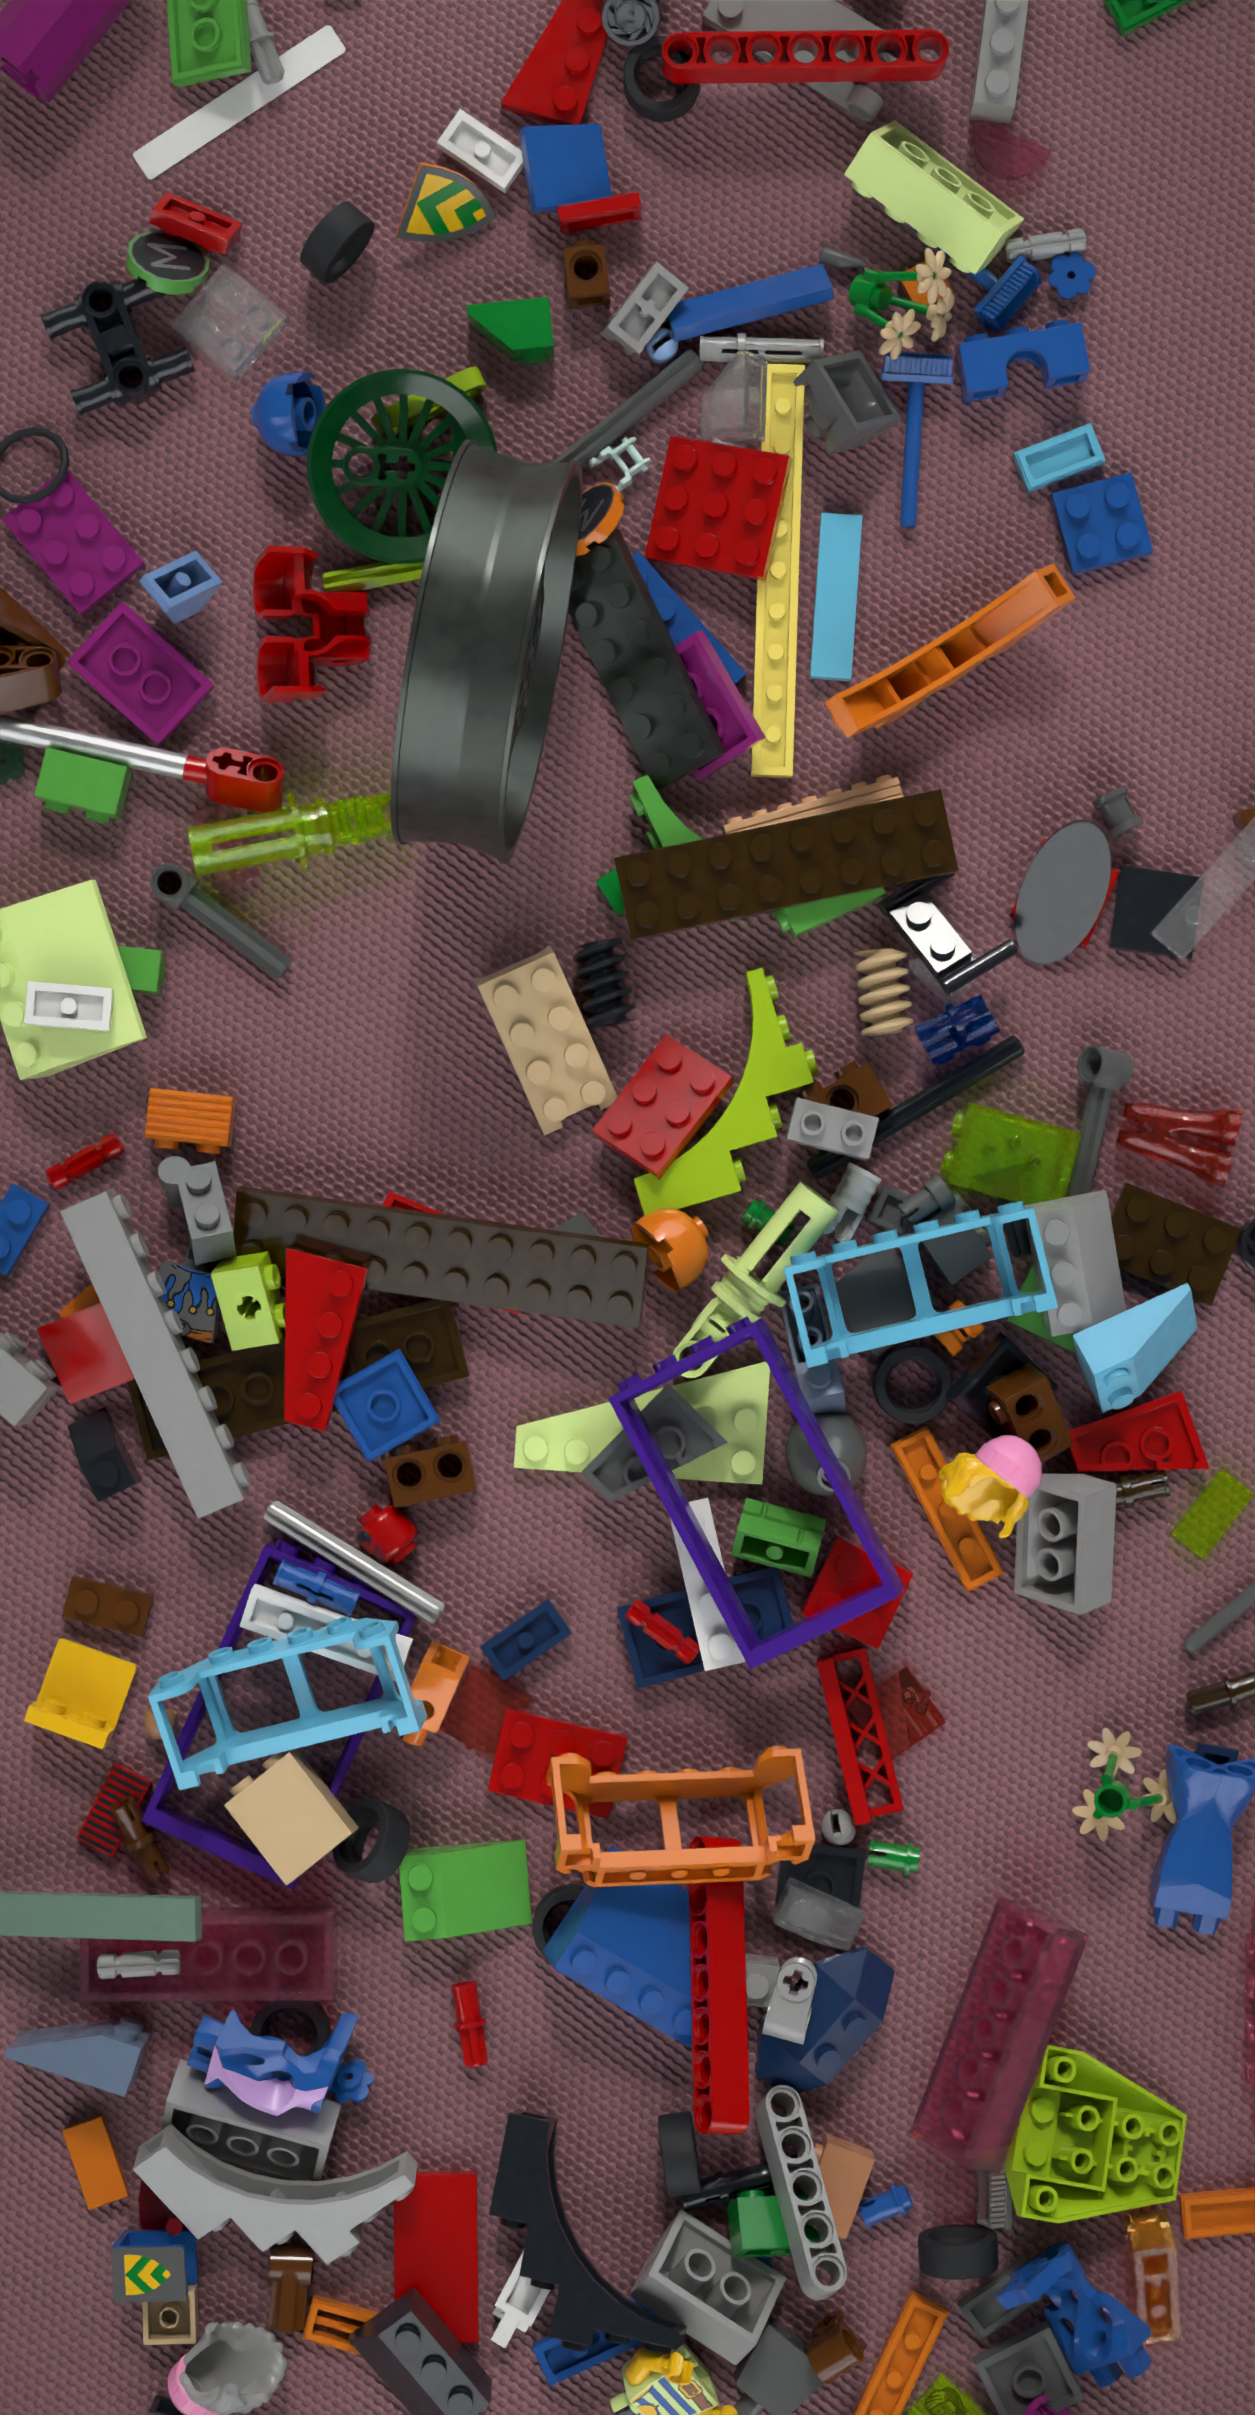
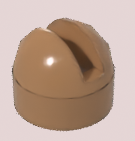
M152 1708L145 1709V1731L151 1738L162 1740ZM166 1709L174 1733L177 1726L178 1712Z

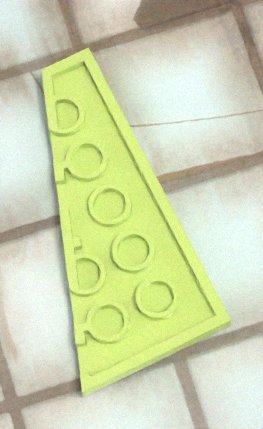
M766 1361L672 1385L728 1441V1443L672 1470L676 1479L762 1485L770 1368ZM663 1388L646 1392L635 1398L634 1400L640 1411ZM610 1402L518 1425L516 1428L514 1468L581 1472L624 1428Z

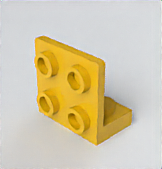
M65 1638L59 1639L38 1698L29 1705L24 1722L104 1749L111 1743L136 1673L137 1665Z

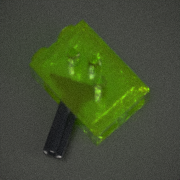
M970 1102L965 1105L964 1111L956 1110L950 1133L957 1135L953 1151L945 1150L939 1172L946 1175L944 1181L946 1185L996 1198L999 1206L1022 1201L1024 1206L1065 1198L1082 1133ZM1026 1219L1004 1223L1012 1256L1019 1258L1030 1255L1031 1249Z

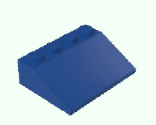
M613 1845L608 1850V1852H622ZM586 1884L544 1948L543 1952L554 1969L690 2048L692 2045L689 1891L678 1884L591 1887Z

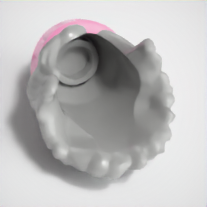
M218 2322L208 2323L205 2326V2333L198 2343L170 2370L168 2376L170 2399L174 2406L184 2415L249 2413L254 2408L260 2407L262 2403H267L279 2387V2382L283 2380L285 2376L284 2371L287 2368V2361L282 2356L283 2345L280 2342H276L274 2334L267 2332L263 2327L255 2328L250 2322L244 2326L240 2322H223L221 2325Z

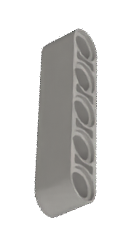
M777 2085L758 2102L755 2109L756 2121L800 2287L808 2298L815 2301L825 2300L845 2284L847 2267L802 2100L794 2088L787 2085ZM771 2101L780 2102L784 2106L786 2117H780L773 2112ZM782 2142L791 2143L795 2147L797 2158H790L783 2152ZM793 2183L801 2184L806 2188L808 2201H803L795 2195ZM805 2225H810L817 2230L820 2239L819 2243L811 2242L806 2238L804 2233ZM816 2268H823L829 2273L831 2278L830 2286H825L817 2280Z

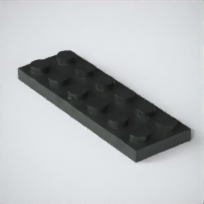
M614 529L608 538L600 544L593 541L590 545L586 546L590 550L588 553L576 556L568 612L646 774H648L656 790H662L725 754L726 751L680 655H678L674 648L673 640L620 530Z

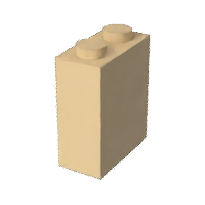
M298 1748L288 1754L280 1752L271 1756L262 1764L266 1771L256 1780H253L249 1775L230 1790L234 1797L224 1805L286 1886L359 1829Z

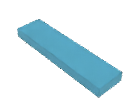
M821 513L810 679L851 682L863 515Z

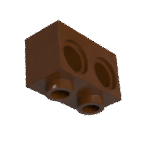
M1029 1363L986 1387L992 1401L988 1404V1409L994 1421L999 1426H1002L1005 1435L1017 1436L1028 1442L1037 1451L1041 1463L1074 1445L1047 1376ZM1023 1396L1021 1402L1016 1405L1017 1401Z
M457 1434L433 1439L434 1447L418 1450L416 1443L393 1448V1456L386 1457L384 1461L394 1508L476 1491L478 1485L468 1440L458 1441ZM448 1453L457 1455L462 1461V1471L454 1477L444 1475L439 1467L441 1457ZM412 1462L419 1466L422 1476L418 1484L410 1486L401 1481L399 1469L403 1463Z

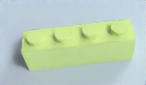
M896 120L869 134L844 173L846 177L853 181L851 185L859 194L867 198L874 197L885 206L884 211L889 217L900 223H908L918 231L917 236L923 243L932 248L939 247L951 256L949 258L950 262L957 269L965 273L972 272L976 275L986 268L1024 221L1023 217Z

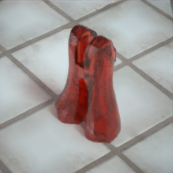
M1125 1102L1122 1117L1132 1119L1144 1125V1122L1153 1124L1150 1136L1143 1135L1142 1131L1130 1132L1119 1129L1115 1144L1132 1152L1179 1166L1212 1185L1224 1188L1230 1171L1233 1153L1227 1150L1171 1138L1170 1133L1189 1135L1234 1147L1240 1130L1243 1110H1184L1143 1102Z

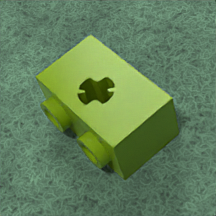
M269 1252L220 1260L211 1272V1277L232 1351L280 1343L285 1335L286 1303H282L279 1292L281 1285L279 1269L276 1264L271 1263Z

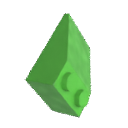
M525 1839L408 1849L399 1866L405 1941L450 1938L532 1924Z

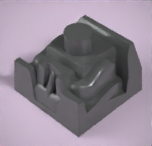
M860 350L813 360L793 381L796 387L808 384L805 388V395L809 400L806 408L810 415L805 419V424L812 435L817 438L824 437L827 440L826 451L829 455L861 447L902 420Z

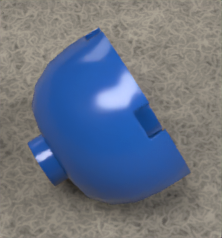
M289 372L277 375L263 386L256 403L252 407V422L254 426L258 429L261 438L270 449L279 454L307 456L313 429L326 407L322 387L313 386L310 380L315 378L312 373Z

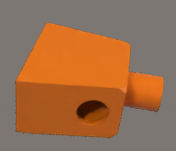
M432 1640L411 1686L414 1699L423 1701L427 1718L420 1731L400 1736L401 1739L415 1746H423L429 1731L432 1733L438 1732L470 1656Z

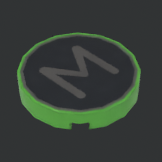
M147 231L136 235L129 242L126 266L129 273L136 280L138 276L146 280V287L156 292L180 295L195 291V286L197 285L203 286L207 279L209 259L205 251L193 241L183 237L171 236L164 231Z

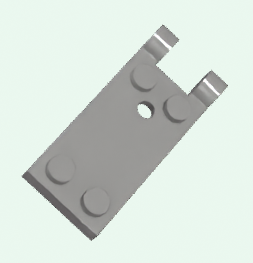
M711 0L702 14V22L717 31L883 30L835 0ZM804 50L794 54L795 58L803 63H808L815 59L813 54ZM842 50L835 54L839 60L846 63L856 59L855 55L847 50ZM881 50L877 53L879 58L885 62H892L898 59L891 50ZM766 51L755 53L768 62L773 60L772 55ZM856 82L804 83L865 122H872L884 104L882 98L876 92L866 86L855 85Z

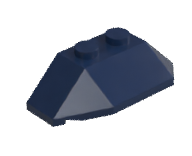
M865 1945L854 1948V1951L840 1953L813 1963L817 1971V1982L811 2003L812 2012L803 2045L762 2034L764 2021L759 2025L755 2073L772 2087L787 2085L794 2088L798 2093L828 2085L883 2022L895 1971ZM801 1977L793 1987L800 1988L802 1982L808 1981L803 1980Z

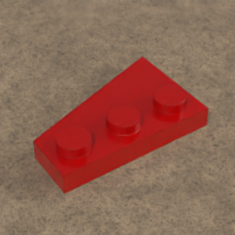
M1182 1390L1068 1430L1074 1444L1068 1449L1075 1469L1078 1472L1210 1469Z

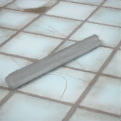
M274 1501L266 1509L263 1516L266 1523L427 1623L434 1624L441 1617L445 1608L444 1603L279 1501Z

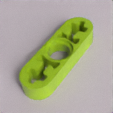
M476 366L466 368L445 378L463 390L471 399L480 395L487 388L482 374ZM417 395L408 396L407 430L415 427L427 398ZM399 401L385 407L395 436L399 434ZM434 402L427 420L447 410ZM377 412L371 417V421L377 433L383 439H388Z

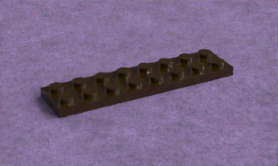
M941 789L614 858L631 941L939 877L959 871Z
M434 1299L356 1320L340 1382L398 1349H401L422 1388L470 1376L451 1301ZM281 1339L280 1343L247 1348L199 1361L200 1371H197V1375L202 1386H209L213 1392L217 1403V1409L213 1411L219 1424H226L232 1438L291 1423L284 1421L285 1339ZM136 1380L128 1381L127 1384L147 1461L169 1455ZM335 1404L333 1406L332 1412L338 1411Z

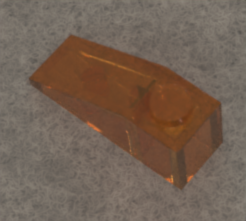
M1164 2210L1124 2216L1126 2247L1135 2316L1149 2325L1152 2333L1142 2345L1181 2340L1176 2244L1167 2212Z

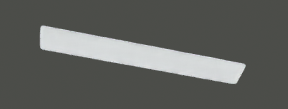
M326 25L279 56L285 71L281 81L267 85L262 81L259 71H256L133 153L134 159L146 177L150 180L154 179L346 51L345 46L332 27Z

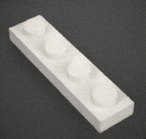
M708 1498L689 1502L724 1569ZM670 1518L704 1670L708 1671L746 1662Z
M254 1584L240 1627L276 1640L287 1638V1634L296 1629L311 1627L312 1631L327 1628L326 1625L333 1620L349 1616ZM396 1634V1644L403 1666H405L413 1639ZM353 1641L311 1651L378 1675L370 1648L355 1649ZM382 1645L392 1679L396 1681L385 1645Z

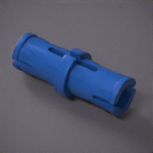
M285 1559L281 1562L273 1581V1585H279L307 1597L306 1602L312 1605L319 1602L345 1613L349 1617H351L361 1594V1591L353 1590L327 1579V1574L322 1571L315 1574L289 1563Z

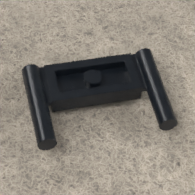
M955 873L911 882L878 902V907L882 914L889 918L890 922L927 969L939 981L941 988L947 995H950L1018 953L1014 942L1008 939L974 960L972 958V951L925 894L955 876Z

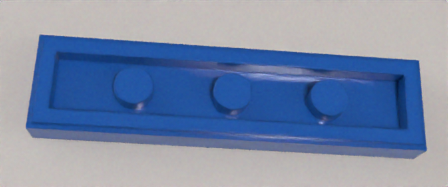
M822 263L680 301L668 315L667 321L675 342L833 300V287Z

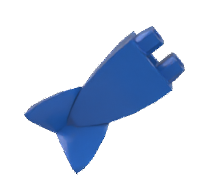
M1168 1744L1166 1775L1171 1801L1178 1818L1163 1843L1152 1876L1150 1892L1153 1902L1154 1922L1157 1926L1172 1928L1177 1926L1179 1912L1192 1913L1191 1924L1193 1930L1198 1933L1214 1935L1220 1920H1228L1232 1901L1231 1829H1233L1243 1815L1255 1793V1758L1217 1765L1177 1745Z

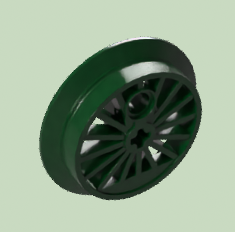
M405 368L388 369L368 374L342 389L325 407L313 429L307 453V478L314 504L330 530L343 543L364 556L395 564L424 562L432 528L417 488L438 508L440 498L424 481L426 480L444 488L446 480L429 473V470L450 471L457 451L465 440H475L479 446L497 452L493 432L476 403L463 390L440 376L421 370ZM399 394V439L395 436L381 400L383 396ZM408 394L427 398L410 439H407ZM370 401L374 402L389 443L357 412L359 408ZM435 402L445 408L450 414L418 444V439ZM351 417L378 446H369L340 433V431ZM453 423V441L425 452V449ZM336 440L350 446L343 459H332ZM452 451V462H429L432 458ZM359 453L368 455L373 461L372 470L363 476L354 474L349 467L350 459ZM399 455H407L408 462L415 463L414 468L407 469L406 476H399L398 470L390 466V463L398 462ZM332 468H343V472L350 482L336 487ZM364 485L375 486L351 511L340 496ZM388 487L389 489L373 526L370 527L359 520L357 516ZM396 492H398V535L380 531ZM407 492L410 494L424 532L406 535Z

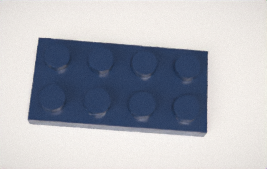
M767 1566L728 1577L760 1640L793 1625L779 1569ZM686 1588L640 1600L651 1608L650 1612L652 1614L658 1613L682 1631L684 1638L688 1636L698 1643ZM633 1602L617 1606L637 1688L705 1671L700 1651L689 1664L684 1663L675 1656L674 1650L668 1651L644 1633L642 1626L636 1627L626 1619L625 1614Z

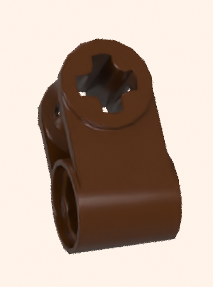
M841 2310L828 2314L814 2327L810 2348L807 2352L812 2369L821 2381L828 2385L864 2360L863 2354L867 2346L863 2338L857 2339L844 2322L845 2315Z

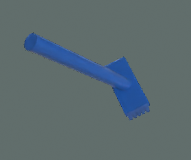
M944 252L947 258L951 257L946 252ZM1022 256L1015 260L1000 279L987 268H984L976 275L972 272L967 273L989 291L974 308L980 324L986 329L990 327L998 333L1002 331L1005 324H1008V320L1010 321L1015 313L1019 311L1018 308L1020 309L1025 304V301L1029 299L1028 297L1032 296L1035 289H1038V285L1043 283L1037 268L1028 264Z
M890 352L884 355L883 367H881L880 371L881 380L908 382L900 527L903 528L916 527L924 383L953 384L952 354L935 355V353L920 354L916 352L915 354V352H901L896 360L891 359Z

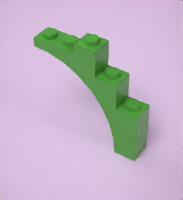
M648 774L632 781L634 793L628 796L638 818L645 815L652 830L646 832L652 849L702 839L688 829L664 803ZM882 888L773 911L781 931L784 933L789 930L793 939L883 898L886 892Z

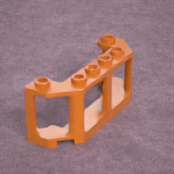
M769 1747L757 1758L753 1770H740L735 1767H726L718 1771L699 1772L696 1769H683L677 1773H658L653 1770H644L636 1774L617 1775L614 1772H600L591 1776L589 1760L582 1758L579 1754L566 1753L558 1757H551L546 1781L547 1785L552 1787L557 1832V1846L554 1854L556 1870L568 1874L572 1872L571 1869H576L583 1873V1882L591 1887L761 1880L772 1875L771 1864L778 1861L791 1860V1863L796 1865L808 1860L815 1842L801 1748ZM794 1776L802 1825H792L790 1831L783 1835L768 1836L762 1792L766 1788ZM562 1792L569 1795L575 1803L578 1834H567ZM740 1797L744 1800L751 1846L682 1849L676 1808L677 1800ZM652 1800L657 1803L664 1850L600 1852V1844L592 1843L588 1808L590 1803Z

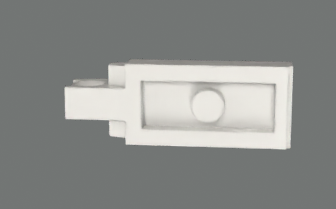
M524 2250L494 2305L496 2308L493 2315L500 2318L501 2321L491 2341L503 2348H506L516 2328L526 2333L528 2327L532 2326L550 2290L530 2285L531 2278L519 2276Z

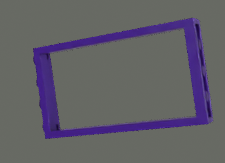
M748 1316L726 1327L728 1336L714 1342L710 1335L689 1346L691 1355L678 1361L675 1354L652 1365L655 1373L641 1380L637 1373L616 1384L619 1392L608 1398L751 1670L899 1597L905 1587L763 1317L751 1323ZM753 1337L881 1579L880 1582L760 1640L634 1400L642 1394Z
M278 1539L276 1545L269 1542L264 1546L218 1649L232 1647L233 1651L235 1650L244 1628L240 1627V1623L254 1584L263 1586L274 1561L281 1564L283 1559L315 1574L322 1571L327 1574V1579L353 1590L361 1591L359 1599L401 1617L402 1620L397 1634L408 1637L417 1616L352 1576V1579L337 1573L338 1567L328 1560L316 1556L314 1562L299 1556L300 1548ZM224 1673L217 1675L219 1683ZM378 1675L372 1684L365 1702L381 1698L384 1692ZM201 1689L177 1740L183 1761L188 1755L207 1712ZM365 1732L350 1735L327 1785L335 1798ZM168 1760L141 1822L286 1886L255 1845L165 1805L176 1781L170 1761ZM301 1876L286 1887L294 1890Z

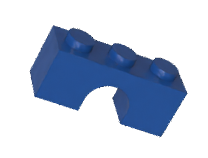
M1067 319L1049 322L1045 325V329L1029 331V328L1025 326L1012 328L1004 332L1005 336L989 338L988 334H975L966 337L964 343H959L955 354L964 403L1004 396L1008 388L1006 367L1018 360L1030 361L1039 368L1043 378L1044 389L1085 382L1090 372L1082 323L1070 324Z

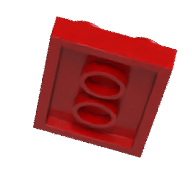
M666 1034L592 1129V1132L596 1138L658 1179H661L733 1085V1078Z
M506 1707L487 1791L554 1806L552 1787L547 1785L546 1781L551 1757H558L566 1753H576L582 1758L589 1760L591 1776L600 1772H614L619 1775L628 1736ZM562 1792L564 1809L576 1811L573 1799ZM613 1802L590 1803L588 1805L589 1815L609 1819Z

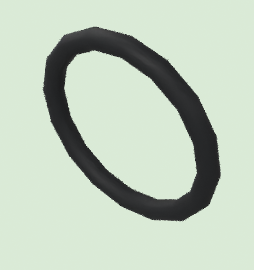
M30 427L17 430L2 440L0 443V457L14 442L34 435L46 437L54 442L60 451L61 458L57 476L47 487L37 493L23 496L8 492L0 484V496L12 503L28 504L41 501L56 491L64 481L70 465L68 448L59 435L49 429Z

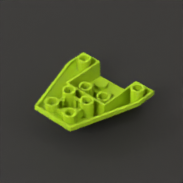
M1041 2044L1016 2086L1006 2154L1007 2159L1004 2168L1017 2216L1059 2224L1175 2201L1187 2115L1083 2051Z

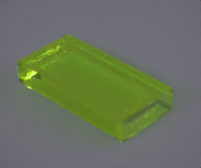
M1219 1468L1169 1533L1204 1560L1255 1494L1225 1470Z

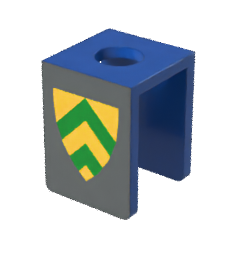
M166 2229L124 2230L111 2247L114 2302L185 2301L188 2297L187 2285H195L198 2281L197 2240L189 2229H182L178 2235H170Z

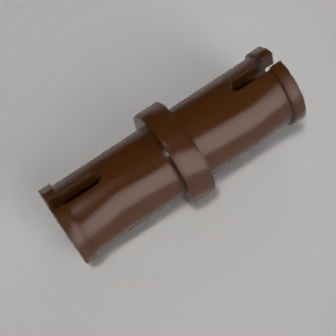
M133 1796L124 1797L119 1800L122 1807L119 1808L118 1804L114 1803L109 1810L114 1815L125 1837L122 1843L128 1852L133 1853L143 1873V1878L147 1882L154 1881L160 1878L157 1870H160L161 1874L165 1875L169 1871V1866L165 1863L154 1841L156 1833L153 1827L141 1822L143 1817L136 1805L135 1798Z

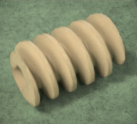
M873 949L854 952L857 956L867 958L856 964V971L868 974V976L857 981L858 988L870 991L859 997V1004L871 1007L870 1010L860 1014L861 1021L873 1024L862 1030V1036L901 1033L903 1027L913 1023V1018L901 1016L900 1014L901 1011L911 1007V1002L899 999V995L910 990V986L897 982L898 978L908 974V969L896 966V962L907 957V953L895 949Z

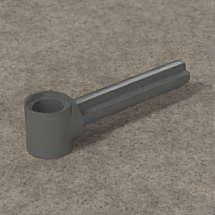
M163 864L154 870L150 885L153 893L176 911L181 907L275 978L279 979L285 974L291 965V958L197 888L198 880L175 864ZM170 872L178 873L182 879L181 889L173 895L164 894L160 888L162 877Z
M1091 1045L1086 1047L1079 1056L1077 1063L1078 1075L1083 1084L1090 1086L1067 1197L1090 1193L1092 1190L1112 1090L1120 1091V1088L1128 1084L1133 1074L1134 1065L1132 1057L1125 1051Z

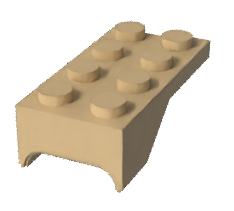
M550 945L546 946L539 953L495 973L475 978V982L544 1136L563 1128L561 1121L567 1116L592 1105H599V1108L603 1110L613 1104L618 1096Z

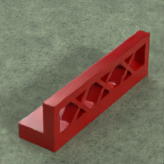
M866 1647L817 1657V1666L855 1826L871 1823L872 1817L903 1811L904 1807ZM855 1658L860 1659L863 1675L854 1688L839 1679L835 1663ZM864 1681L866 1684L868 1697L859 1692V1689L863 1685ZM841 1687L851 1693L846 1702H844ZM855 1696L871 1705L872 1716L864 1729L848 1719L847 1709ZM874 1722L878 1737L868 1732ZM851 1728L860 1733L855 1743ZM865 1737L881 1747L882 1756L874 1769L859 1761L856 1750ZM883 1763L885 1764L888 1778L878 1773ZM860 1768L870 1774L865 1783L863 1782ZM874 1778L890 1786L893 1802L869 1807L866 1790Z

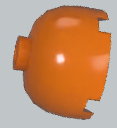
M660 1208L645 1216L643 1215L630 1227L633 1241L650 1243L649 1258L659 1269L652 1272V1274L667 1289L678 1292L693 1283L702 1274L708 1261L709 1249L705 1238L709 1236V1233L704 1223L697 1216L691 1218L685 1212L678 1209Z

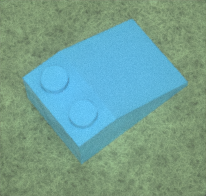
M1188 1283L1073 1335L1081 1374L1102 1413L1112 1408H1124L1134 1398L1139 1397L1198 1329L1192 1292Z

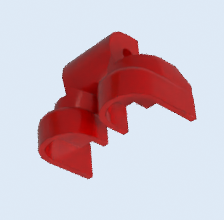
M267 546L255 562L253 603L257 620H288L294 615L309 618L312 624V636L295 639L290 636H264L260 641L257 652L256 676L261 702H292L296 698L315 699L326 692L322 685H316L315 665L351 666L362 664L370 658L369 646L371 645V638L365 636L364 618L370 616V609L367 608V592H318L312 590L313 567L320 554L306 547Z

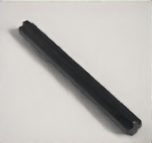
M1015 1035L1008 1037L879 1116L872 1147L1022 1056L1025 1050L1020 1040ZM822 1151L809 1159L807 1166L816 1179H821L853 1158Z

